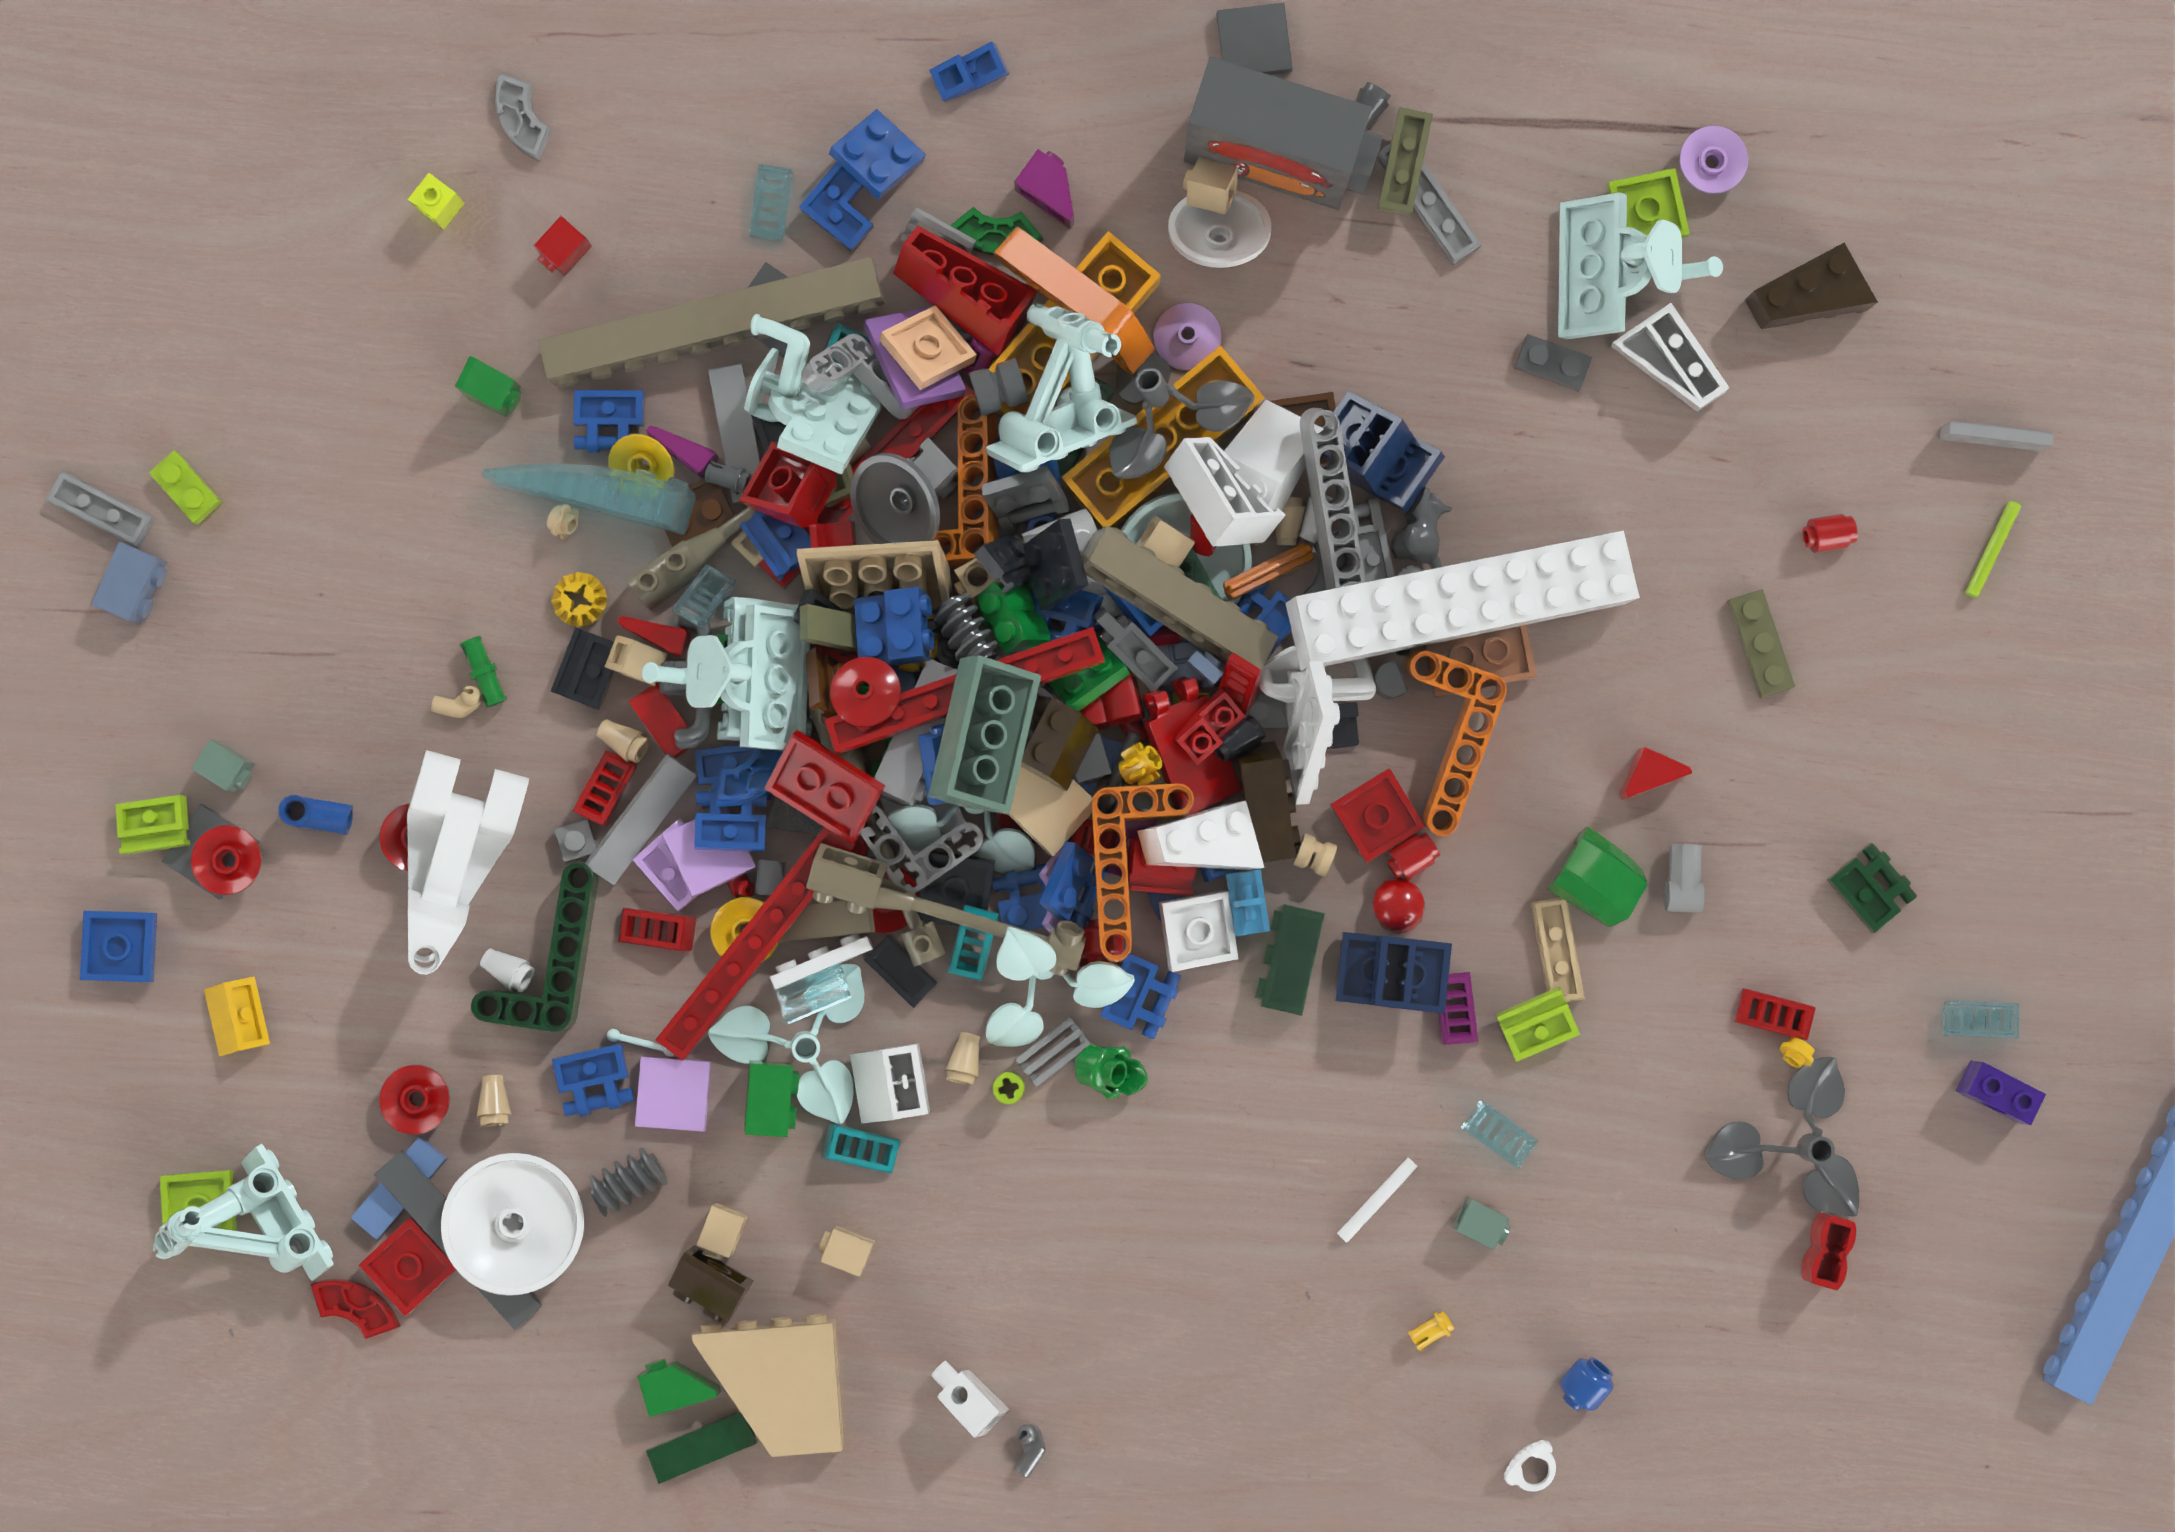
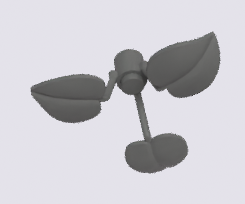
M1151 354L1133 375L1117 366L1116 385L1118 393L1127 403L1133 405L1143 403L1147 428L1145 431L1139 426H1131L1126 428L1124 433L1114 437L1109 450L1113 475L1121 479L1137 478L1151 472L1162 462L1166 454L1167 442L1162 435L1152 433L1154 430L1152 408L1164 406L1171 395L1191 410H1198L1196 420L1202 428L1212 432H1221L1230 429L1241 420L1254 401L1253 393L1248 388L1237 383L1213 381L1199 388L1196 395L1198 403H1194L1178 392L1174 385H1167L1170 380L1171 370L1167 361L1158 355Z
M1835 1057L1814 1059L1811 1066L1803 1065L1794 1073L1789 1081L1788 1101L1792 1107L1805 1110L1804 1117L1812 1129V1133L1805 1134L1799 1139L1797 1147L1760 1145V1134L1757 1129L1746 1122L1737 1121L1723 1126L1715 1135L1706 1152L1708 1164L1716 1172L1733 1179H1748L1757 1175L1764 1166L1761 1154L1763 1151L1799 1155L1802 1159L1814 1163L1816 1168L1808 1172L1803 1181V1194L1807 1203L1814 1209L1824 1213L1852 1217L1858 1214L1859 1187L1855 1171L1848 1160L1835 1154L1833 1142L1822 1136L1823 1130L1818 1128L1812 1118V1114L1819 1118L1830 1117L1838 1112L1843 1104L1845 1096L1844 1082Z

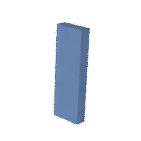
M422 1136L418 1137L406 1151V1154L429 1179L433 1177L448 1159ZM380 1182L353 1214L351 1219L372 1237L379 1240L405 1209Z

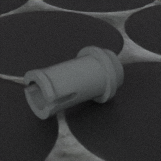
M711 461L708 464L705 472V482L732 489L733 494L736 495L740 492L743 493L751 480V474L747 473L745 468L741 467L737 470L718 464L715 461Z

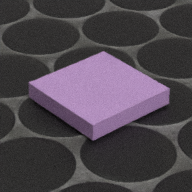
M720 807V814H730L727 807ZM695 819L662 834L692 898L756 869L749 851L694 850Z
M641 1056L635 1126L705 1132L712 1062L685 1059L682 1061L672 1058Z

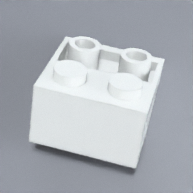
M919 1043L850 1055L861 1124L896 1120L930 1113Z

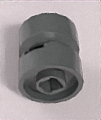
M1015 358L998 363L994 373L988 368H982L969 373L982 416L997 412V410L1001 409L1003 402L1009 407L1029 402L1023 378Z

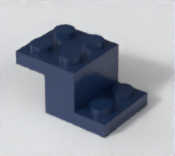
M1348 391L1334 410V413L1338 417L1341 426L1349 480L1353 485L1407 513L1445 456L1442 451L1414 437L1402 418ZM1328 450L1321 454V457L1329 461L1331 460Z
M1342 932L1335 1001L1445 1014L1452 943Z

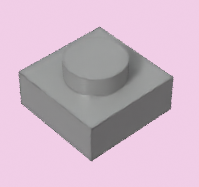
M589 819L554 829L565 863L590 856L597 847Z

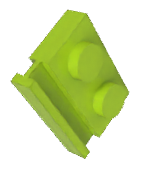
M174 795L115 804L117 834L121 840L119 854L128 855L190 846V840H187L189 823L186 796Z
M1560 987L1495 1014L1516 1062L1581 1035Z

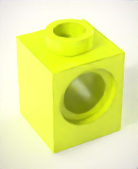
M430 173L426 175L408 198L410 203L419 212L443 230H445L465 204L456 192Z

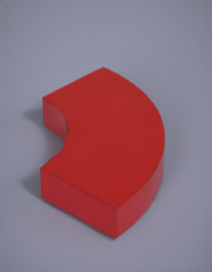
M344 1279L321 1280L310 1284L320 1317L338 1316L348 1319L359 1328L364 1339L401 1326L388 1302L377 1292L363 1284Z

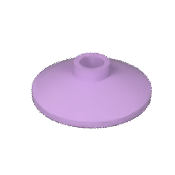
M1707 126L1693 132L1684 142L1679 157L1680 169L1686 181L1695 189L1708 194H1720L1731 190L1743 179L1748 167V152L1741 138L1730 129L1721 126ZM1706 159H1714L1717 164L1716 168H1709L1706 165Z
M1182 303L1167 309L1158 319L1153 335L1157 354L1166 360L1170 367L1181 371H1190L1221 345L1222 338L1220 325L1215 316L1206 308L1193 303ZM1183 330H1192L1194 337L1191 340L1184 339L1181 335Z

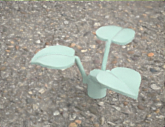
M918 804L914 805V807L908 805L888 814L887 818L909 849L922 851L942 837L939 827H943L960 806L953 804L939 820H937L934 809ZM964 807L971 814L984 813L985 834L988 838L983 840L981 847L977 850L979 858L995 860L994 871L1005 874V872L1015 870L1016 873L1035 868L1034 844L1025 833L1012 828H1003L994 834L991 829L990 811ZM885 826L884 830L887 833H891L889 827Z
M1007 927L1003 943L997 953V969L1001 975L1011 980L1021 981L1029 978L1027 1003L1024 1008L1016 1003H1006L997 1008L987 1022V1041L990 1044L1002 1047L1027 1045L1041 1035L1043 1019L1038 1013L1031 1012L1036 978L1041 980L1051 978L1054 974L1049 970L1056 964V953L1051 945L1035 935L1012 927ZM1103 961L1091 962L1083 966L1077 972V980L1073 979L1069 973L1063 975L1071 987H1076L1073 992L1074 1001L1090 1008H1100L1113 1004L1121 999L1134 983V975L1125 972L1115 964Z
M838 964L820 971L811 979L806 990V1002L811 1008L819 1010V1013L811 1031L798 1032L792 1038V1041L769 1035L770 1022L766 1014L759 1008L748 1005L736 1007L729 1011L709 1029L708 1035L721 1053L734 1061L749 1064V1060H763L768 1053L767 1041L785 1046V1048H791L794 1057L798 1061L810 1062L814 1070L806 1071L799 1078L797 1098L802 1107L815 1116L830 1120L836 1124H842L849 1114L853 1102V1078L849 1069L838 1060H829L820 1067L816 1060L820 1052V1044L816 1035L825 1014L832 1022L845 1023L854 1019L860 1013L865 995L861 969L856 964Z

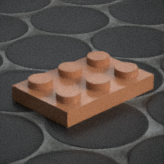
M1527 625L1424 646V650L1501 677L1506 684L1537 678ZM1426 656L1428 670L1430 671L1432 663L1429 657ZM1454 668L1448 674V682L1453 687L1460 685L1464 679L1461 668ZM1489 679L1482 683L1480 689L1494 687L1496 684L1492 679ZM1432 686L1434 698L1455 694Z

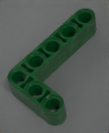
M581 862L571 863L563 870L543 997L500 990L481 991L473 997L471 1002V1011L478 1020L551 1032L565 1031L575 1024L598 887V875L587 864ZM582 868L587 872L588 881L583 887L577 888L572 881V877L576 870ZM573 903H578L583 912L582 917L577 922H572L567 916L568 907ZM568 937L573 938L577 943L576 953L570 957L566 956L562 951V943ZM563 971L567 972L572 979V984L566 991L560 990L556 984L557 976ZM488 996L493 997L497 1002V1010L491 1016L483 1010V1001ZM522 1001L529 1003L532 1008V1013L528 1020H522L517 1014V1007ZM556 1006L562 1007L566 1012V1020L560 1026L556 1025L551 1019V1012Z

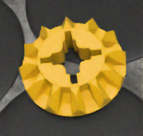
M575 572L563 576L559 583L554 586L551 602L555 614L564 623L574 627H584L595 623L603 615L607 605V593L603 584L593 575ZM584 589V597L592 605L579 604L573 610L574 601L570 599L567 593L578 594Z

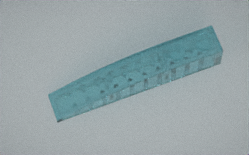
M553 463L484 469L482 474L492 485L685 535L696 495L688 487L687 482L669 477L667 482L655 479V474L642 469H636L635 473L591 465Z

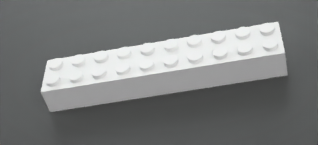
M1624 531L1300 595L1286 602V608L1300 669L1304 671L1307 669L1308 663L1312 661H1323V665L1328 666L1624 605L1640 597Z

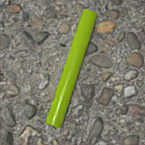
M2008 501L1965 591L1966 595L1978 598L2020 511L2021 505L2019 503Z

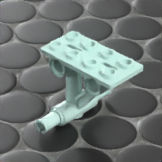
M1036 303V306H1030L1027 312L1028 321L1032 325L1041 327L1047 336L1056 339V343L1026 415L1018 411H1009L1004 414L999 423L1001 441L987 446V455L1020 472H1031L1038 469L1042 463L1065 458L1068 456V452L1080 447H1091L1097 443V440L1109 435L1122 434L1126 431V428L1137 424L1135 415L1102 400L1100 386L1095 382L1090 353L1099 352L1107 357H1112L1111 354L1115 356L1120 351L1121 340L1117 335L1105 332L1104 327L1100 323L1086 318L1083 313H1074L1058 306L1048 308L1040 303ZM1069 371L1071 387L1064 389L1059 394Z
M263 1144L256 1146L242 1160L241 1164L248 1174L246 1178L228 1187L226 1193L199 1208L190 1206L172 1215L163 1226L159 1227L152 1249L153 1252L158 1250L155 1256L160 1259H168L179 1255L188 1246L269 1257L271 1266L279 1272L287 1273L302 1265L311 1281L321 1276L334 1265L331 1260L333 1258L331 1248L324 1240L320 1241L313 1229L315 1228L313 1218L307 1210L300 1208L295 1199L297 1198V1193L294 1186L289 1180L283 1179L277 1169L279 1168V1163L276 1156L271 1150H266ZM246 1213H251L264 1235L214 1227L237 1214L242 1216Z

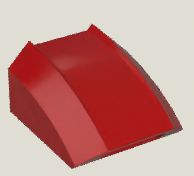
M771 442L739 502L773 518L801 528L808 527L810 524H816L817 518L831 492L837 488L836 472L777 448L778 443Z

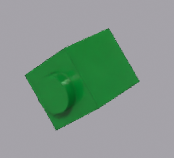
M469 356L454 386L469 400L507 417L509 410H515L521 398V392H519L521 386L514 379L472 356Z
M665 1359L650 1362L645 1365L646 1370L637 1376L649 1417L709 1400L721 1393L719 1384L677 1361L669 1364L666 1363Z

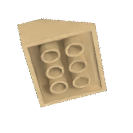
M938 540L797 549V558L805 590L813 588L847 613L855 614L854 598L884 595V591L919 587L926 595H929L932 611L938 605L953 597V583L949 563ZM936 614L927 616V619H934Z

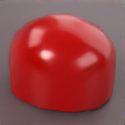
M1403 878L1385 880L1376 889L1372 908L1382 928L1401 934L1412 931L1422 922L1425 900L1421 890L1414 882Z

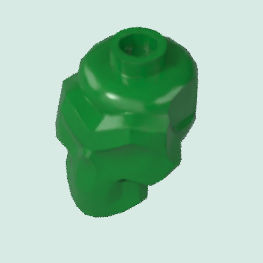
M1090 1044L1075 1059V1074L1078 1082L1102 1093L1106 1099H1115L1121 1093L1126 1096L1136 1094L1148 1082V1075L1144 1066L1139 1060L1131 1059V1052L1124 1046H1108L1104 1048Z

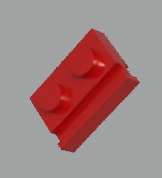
M1130 839L1127 861L1129 890L1193 896L1194 891H1191L1192 880H1195L1196 867L1147 865L1140 840Z

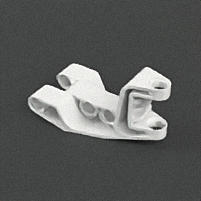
M426 750L407 812L408 961L410 967L415 972L427 975L437 970L463 930L470 908V901L514 835L529 778L495 769L491 787L485 801L452 793L461 759ZM421 948H429L433 952L428 955H421L417 951ZM435 959L434 963L427 967L419 966L415 962L417 960L427 963Z

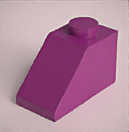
M1037 149L1014 181L1015 191L1071 229L1074 225V212L1066 168L1063 167L1064 162L1050 151L1045 154Z

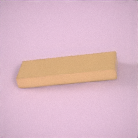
M1562 898L1531 902L1546 991L1560 987L1566 1002L1585 999L1568 902Z

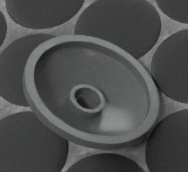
M882 453L866 459L858 466L850 486L851 505L859 526L874 544L934 540L940 523L938 499L930 481L914 463L896 454Z

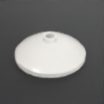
M1237 191L1226 215L1187 205V197H1185L1175 206L1170 214L1168 233L1174 248L1186 259L1206 267L1227 268L1241 265L1254 259L1266 248L1271 236V219L1265 207L1258 200L1241 191Z

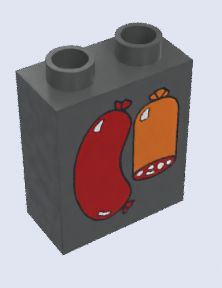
M1210 56L1188 122L1184 162L1195 165L1198 158L1201 157L1238 167V179L1339 210L1346 190L1364 195L1384 135L1365 130L1372 110L1371 106Z

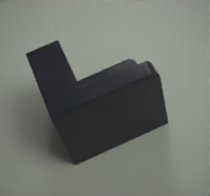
M1357 702L1338 704L1340 719L1339 723L1334 725L1332 745L1327 747V749L1353 747L1359 744L1356 720L1359 716Z

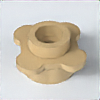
M569 504L555 506L547 520V527L552 535H560V539L567 540L570 534L577 528L579 510L576 508L571 509Z

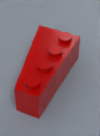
M917 226L903 243L893 272L894 275L932 305H936L941 312L997 356L1002 354L1025 323L1028 309L1033 304L1038 292L1036 289L920 226Z

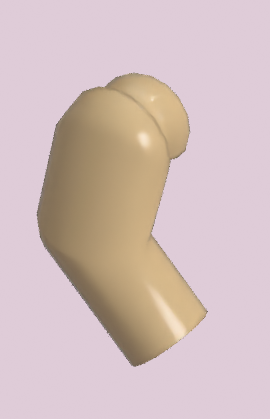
M466 686L463 688L464 692L454 700L435 696L432 701L431 712L462 719L479 708L482 702V695L477 687Z

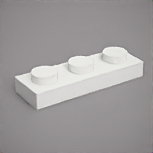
M853 934L840 940L842 945L840 948L829 952L827 946L808 953L809 961L797 965L794 959L775 967L778 974L770 976L775 990L873 950L874 947L870 937L861 938L860 934Z

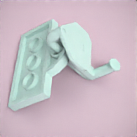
M1619 192L1561 202L1558 337L1567 340L1625 332L1626 297L1638 293L1648 284L1651 277H1653L1655 285L1659 290L1675 293L1680 289L1682 280L1706 276L1718 277L1723 271V264L1716 256L1710 257L1707 261L1682 264L1681 233L1678 227L1669 221H1657L1648 235L1635 228L1626 227L1627 195Z
M755 314L751 320V332L753 335L765 334L788 345L780 376L774 374L779 355L778 349L772 348L763 360L750 383L744 410L762 420L781 422L786 425V428L779 437L777 448L842 474L881 411L882 403L854 374L849 375L824 392H816L809 388L801 376V371L806 366L810 349V341L807 336L795 329ZM765 394L770 395L768 405L762 403Z
M747 605L745 641L733 642L726 648H723L717 636H697L692 640L688 649L687 668L664 667L649 662L642 669V677L647 683L665 682L686 685V697L692 707H713L719 697H721L730 708L741 711L740 747L784 751L793 732L798 730L806 735L808 681L805 654L809 652L810 643L800 641V625L792 621L796 610Z

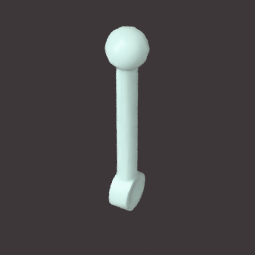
M613 1028L607 1032V1039L610 1042L619 1040L662 1051L668 1057L675 1056L659 1043L620 1034L617 1029Z

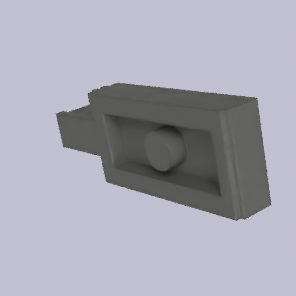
M1103 606L1093 615L1096 621L1105 629L1100 637L1105 641L1106 646L1152 692L1178 669L1130 618L1127 619L1121 614L1115 619Z

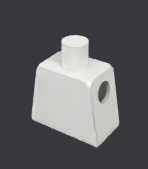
M945 1360L931 1374L934 1380L943 1388L937 1396L938 1399L974 1438L986 1435L1010 1410L969 1370L958 1373ZM962 1387H964L968 1393L966 1401H963L960 1397V1390Z

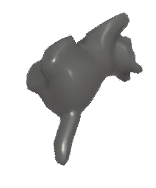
M1427 487L1423 488L1410 509L1405 513L1408 525L1394 534L1391 547L1398 559H1409L1416 563L1429 564L1431 569L1442 567L1438 557L1440 540L1437 521L1442 514L1450 512L1452 508L1446 506Z

